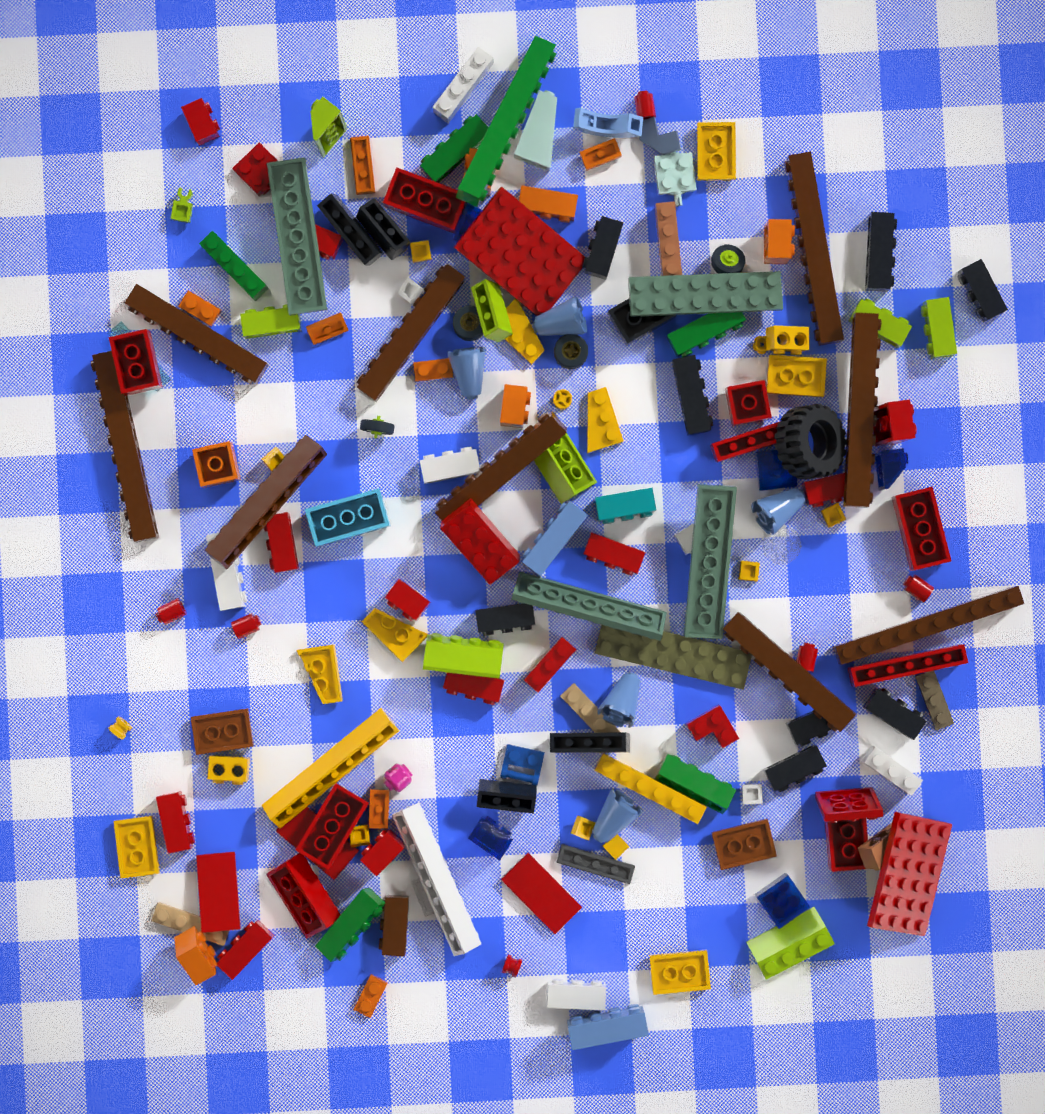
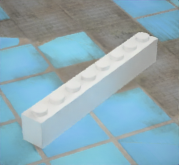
M420 803L410 805L392 814L453 955H462L481 945L479 935L473 926L471 917L463 903V898L458 892L455 880L451 876L447 862L443 858L440 846L436 842L432 828L425 817Z

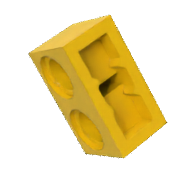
M774 325L766 328V351H773V354L776 355L785 354V352H790V355H802L803 351L809 350V327ZM777 337L780 338V344L777 342ZM794 338H796L798 341L797 345L795 344Z
M209 756L208 779L213 780L212 783L216 784L232 781L233 785H243V782L249 781L250 757ZM217 764L224 768L222 775H218L215 772ZM235 766H240L243 769L241 776L235 775Z

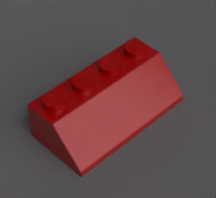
M298 853L266 873L306 939L327 929L341 915L304 855Z

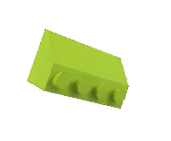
M322 96L320 100L316 99L310 112L313 139L320 155L324 158L348 128L341 110Z
M567 433L534 460L560 504L572 499L597 483Z
M439 633L428 634L422 670L500 679L504 643H500L498 640L481 641L479 638L464 639L457 635L447 637Z
M815 907L746 941L766 980L835 944Z

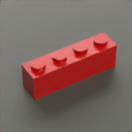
M779 422L712 443L710 447L715 462L719 463L777 444L775 433L778 431L776 428Z

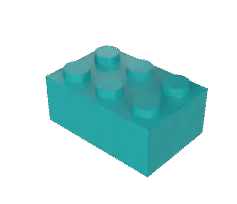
M653 487L595 497L594 499L598 522L602 521L603 525L614 523V519L621 518V521L633 520V516L640 515V518L651 517L653 512L656 511Z

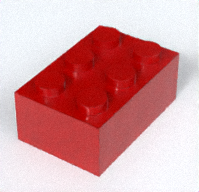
M142 329L109 337L121 394L128 396L163 388L152 336L149 330Z
M910 399L887 402L874 407V415H877L876 427H873V434L876 435L875 447L899 444L916 438L917 427L913 423L914 407Z
M866 818L858 819L857 821L840 820L837 823L825 822L829 870L837 872L865 869L858 847L868 841Z

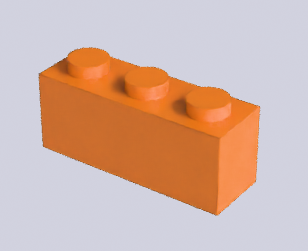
M521 185L519 201L535 215H540V218L551 220V217L559 218L558 221L570 223V220L574 221L578 195Z

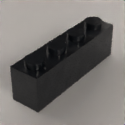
M329 194L317 205L365 266L372 265L384 254L337 194Z
M871 212L868 215L865 291L888 292L894 286V275L891 274L892 268L895 267V256H892L893 249L896 248V238L893 237L894 230L897 229V219L894 218L895 213Z
M695 355L673 359L671 362L687 436L709 432L711 426H713V419L707 413L709 401L708 397H704L703 394L705 382L704 378H700L699 370H701L700 360L696 359Z
M550 733V753H630V733Z

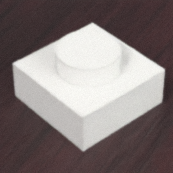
M408 277L397 293L409 303L414 304L424 288Z
M762 784L742 785L743 805L763 804Z

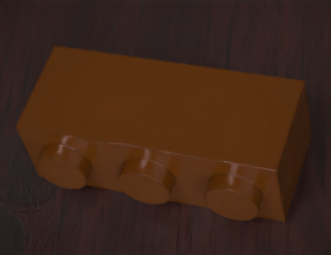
M386 895L385 899H382L386 903L382 907L384 919H380V930H383V938H379V950H382V955L403 957L406 955L410 896Z

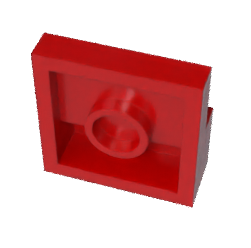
M259 142L232 169L260 197L261 195H266L271 190L267 163L278 160Z

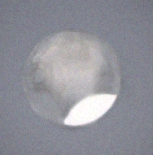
M783 526L774 535L766 533L763 538L762 549L768 560L775 564L783 565L794 561L798 557L802 545L798 534L793 529Z

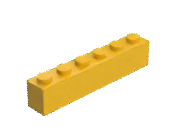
M602 753L594 768L596 772L696 824H699L707 808L704 804L605 753Z

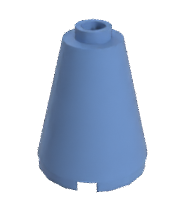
M572 297L535 317V321L532 322L534 332H538L539 336L583 335L587 333L586 319L583 317V307L579 298Z
M474 347L455 349L453 352L448 351V358L462 396L466 397L467 400L478 399V395L482 392L485 347H479V349L475 350Z
M792 488L752 502V513H757L758 518H756L759 526L767 534L772 533L771 535H774L805 504L806 495L803 490Z
M632 672L623 674L598 709V714L602 713L605 721L618 727H623L626 724L628 728H631L634 725L641 683L638 675Z
M612 788L592 830L594 839L600 843H608L637 819L643 810L639 805L635 807L633 805L634 800L619 790L614 791V788Z

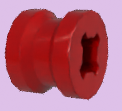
M508 954L501 972L504 974L510 973L512 977L516 978L522 964V959H514L512 955Z

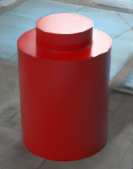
M647 90L638 92L634 97L636 114L643 117V120L652 117L656 118L653 94Z
M916 574L913 576L909 575L903 583L905 586L904 590L922 603L928 599L934 590L932 585Z
M179 598L158 607V612L155 613L158 621L165 625L187 615Z
M253 613L231 622L233 631L238 639L259 631V626L262 625L259 616H254Z
M804 642L803 646L799 645L796 661L807 671L814 672L818 649H815L814 644Z

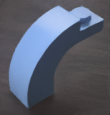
M575 108L573 128L583 130V133L610 138L642 136L643 117L631 113L608 115L583 108Z

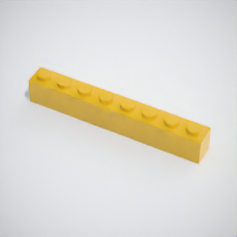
M382 708L378 709L262 804L269 819L278 828L283 827L398 733L399 729Z

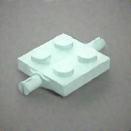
M673 152L654 156L658 195L674 196L675 207L683 206L681 195L697 190L692 152Z

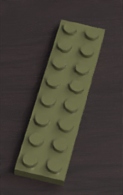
M601 625L594 653L742 690L745 687L752 658L751 653L747 655L740 649L684 637L663 631L661 641L620 629H613L605 625Z

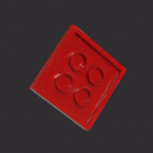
M873 787L815 792V799L824 822L837 823L840 820L857 821L858 819L865 818L875 820L878 817H883V808Z

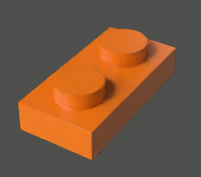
M615 138L579 152L586 171L622 157Z
M189 290L178 306L211 327L222 311Z
M341 312L306 326L313 345L349 331Z
M449 358L413 362L415 382L454 378Z
M370 789L369 828L388 829L390 790Z
M371 974L353 1010L371 1018L388 982Z

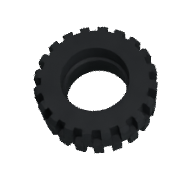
M811 404L792 408L782 416L781 422L777 425L776 429L778 431L775 433L777 444H775V449L778 450V459L782 461L781 465L798 479L807 480L828 477L835 473L844 461L843 457L847 451L845 449L847 445V439H845L846 431L842 427L841 419H838V415L833 410L831 411L829 407L822 404ZM809 431L814 443L813 453L808 441Z

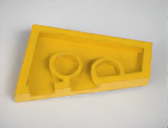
M514 299L506 307L513 334L505 338V340L532 365L545 350L520 303Z
M604 387L588 392L587 453L624 442L607 388Z
M376 608L361 621L401 662L428 635Z
M335 644L296 650L313 681L312 684L322 704L342 702Z

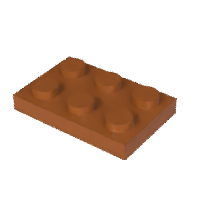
M249 708L191 717L196 755L254 746Z
M767 818L711 832L720 870L777 857Z

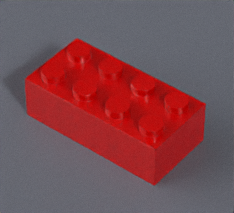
M396 167L383 200V205L385 208L455 234L467 202L456 198L458 191L456 189Z
M933 486L891 497L910 571L951 562Z
M471 498L441 521L440 529L489 585L520 562V554Z
M335 783L295 851L325 869L330 870L369 802Z

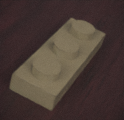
M935 671L916 675L915 678L934 729L939 730L954 724Z

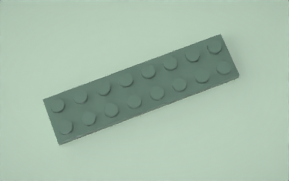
M306 158L267 163L289 315L328 310Z
M781 271L628 278L631 317L783 310Z
M697 484L684 637L723 639L737 494L736 486Z
M520 571L511 600L518 601L519 603L533 605L538 608L661 641L667 614V612Z

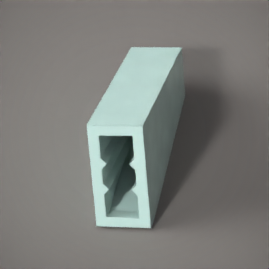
M539 90L514 153L515 159L548 172L551 169L557 97H555L554 93L544 90V92Z

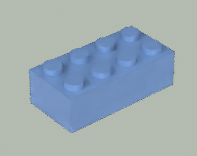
M571 501L568 504L564 502L557 510V513H559L557 518L554 519L552 517L546 524L545 528H547V531L544 534L539 533L533 541L536 544L533 549L528 548L522 555L524 559L522 563L539 577H541L588 516Z
M631 1004L626 1009L621 1010L619 1007L608 1009L609 1012L605 1013L594 1011L589 1013L590 1016L584 1017L581 1014L571 1016V1019L567 1020L572 1050L649 1036L643 1005Z

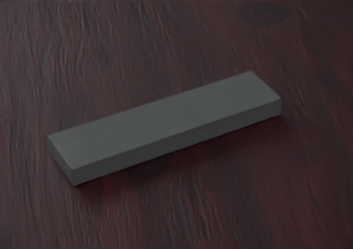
M561 844L556 863L627 884L631 883L635 869L633 864L565 844Z

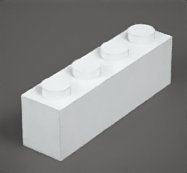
M478 46L432 107L433 113L449 124L492 67L494 57Z
M219 533L206 535L207 544L214 540ZM210 557L220 611L245 607L244 602H247V595L245 591H242L241 587L244 579L242 572L238 571L240 558L238 557L226 570Z

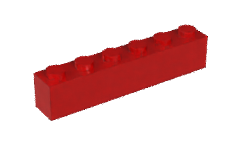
M957 644L848 667L847 669L851 686L858 687L967 664L968 658L965 644Z

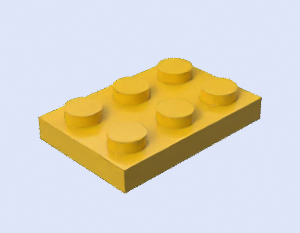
M697 122V181L736 180V122Z
M769 355L767 394L824 397L827 358Z
M153 816L113 821L120 879L159 874L160 869Z
M707 950L649 955L653 995L711 990Z

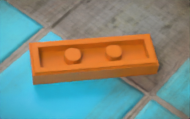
M369 136L351 137L356 195L376 193Z

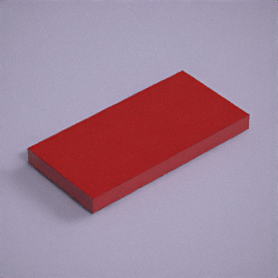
M307 806L283 827L277 828L276 832L297 848L317 814ZM347 840L330 870L325 869L314 861L312 862L335 880L358 853L359 849L351 847L350 842Z
M225 852L196 855L201 932L208 933L241 929L236 853Z
M529 852L501 878L512 892L554 934L582 908Z

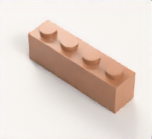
M675 201L656 203L655 218L661 276L682 275Z

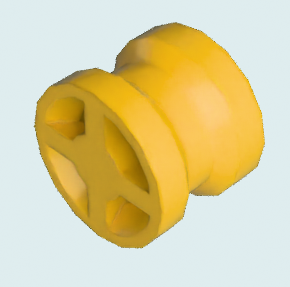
M560 389L555 392L553 403L558 409H567L572 403V395L569 391Z
M118 716L116 722L110 725L108 729L115 736L123 740L126 737L125 734L131 731L133 727L125 719Z

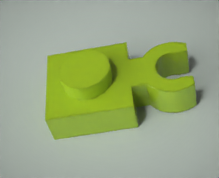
M179 188L177 194L180 199L179 201H173L170 219L191 223L193 203L188 202L193 197V191L189 189L188 195L183 196V189Z

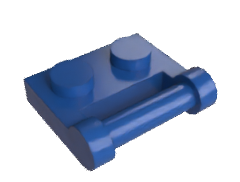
M507 744L500 778L506 779L507 777L538 786L545 752ZM510 764L535 770L534 776L508 770V766Z

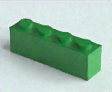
M477 114L473 117L469 116L459 130L455 129L450 133V138L445 143L443 141L435 147L436 151L433 154H427L420 161L422 163L420 164V169L430 180L440 183L465 160V155L469 154L470 148L477 149L480 146L489 127Z
M213 230L199 243L254 301H257L269 289Z
M743 312L706 314L669 333L666 338L676 357L680 355L686 357L693 353L692 349L696 347L701 349L709 345V340L713 338L719 340L727 335L725 332L731 329L734 332L742 328V323L746 321Z
M666 755L654 778L721 814L728 809L736 792V789L732 788L730 783L721 782L710 773H703L695 765L686 764L675 755Z
M370 887L362 889L315 947L330 962L341 961L347 955L346 950L358 942V936L361 932L364 933L371 926V920L377 918L382 913V907L386 903Z

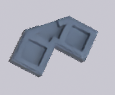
M655 117L643 120L642 136L639 137L641 142L663 155L681 150L678 131L659 135Z

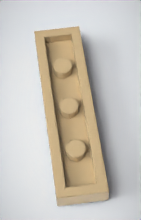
M575 683L560 695L595 733L620 732L615 725L603 719L604 715L602 713L598 714L597 706Z
M161 902L157 903L152 922L181 932L194 926L198 932L201 931L200 916ZM230 930L203 934L207 941L224 946Z

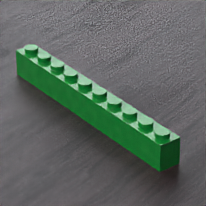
M535 35L458 187L456 198L478 207L480 201H485L488 194L486 189L488 185H493L496 178L494 173L496 170L501 169L504 162L502 157L504 154L507 155L512 145L510 141L511 139H516L519 132L517 127L519 123H524L527 115L525 111L527 108H531L534 102L532 97L534 93L538 94L542 85L540 81L542 78H546L550 69L548 65L549 63L553 64L557 53L554 52L556 44Z

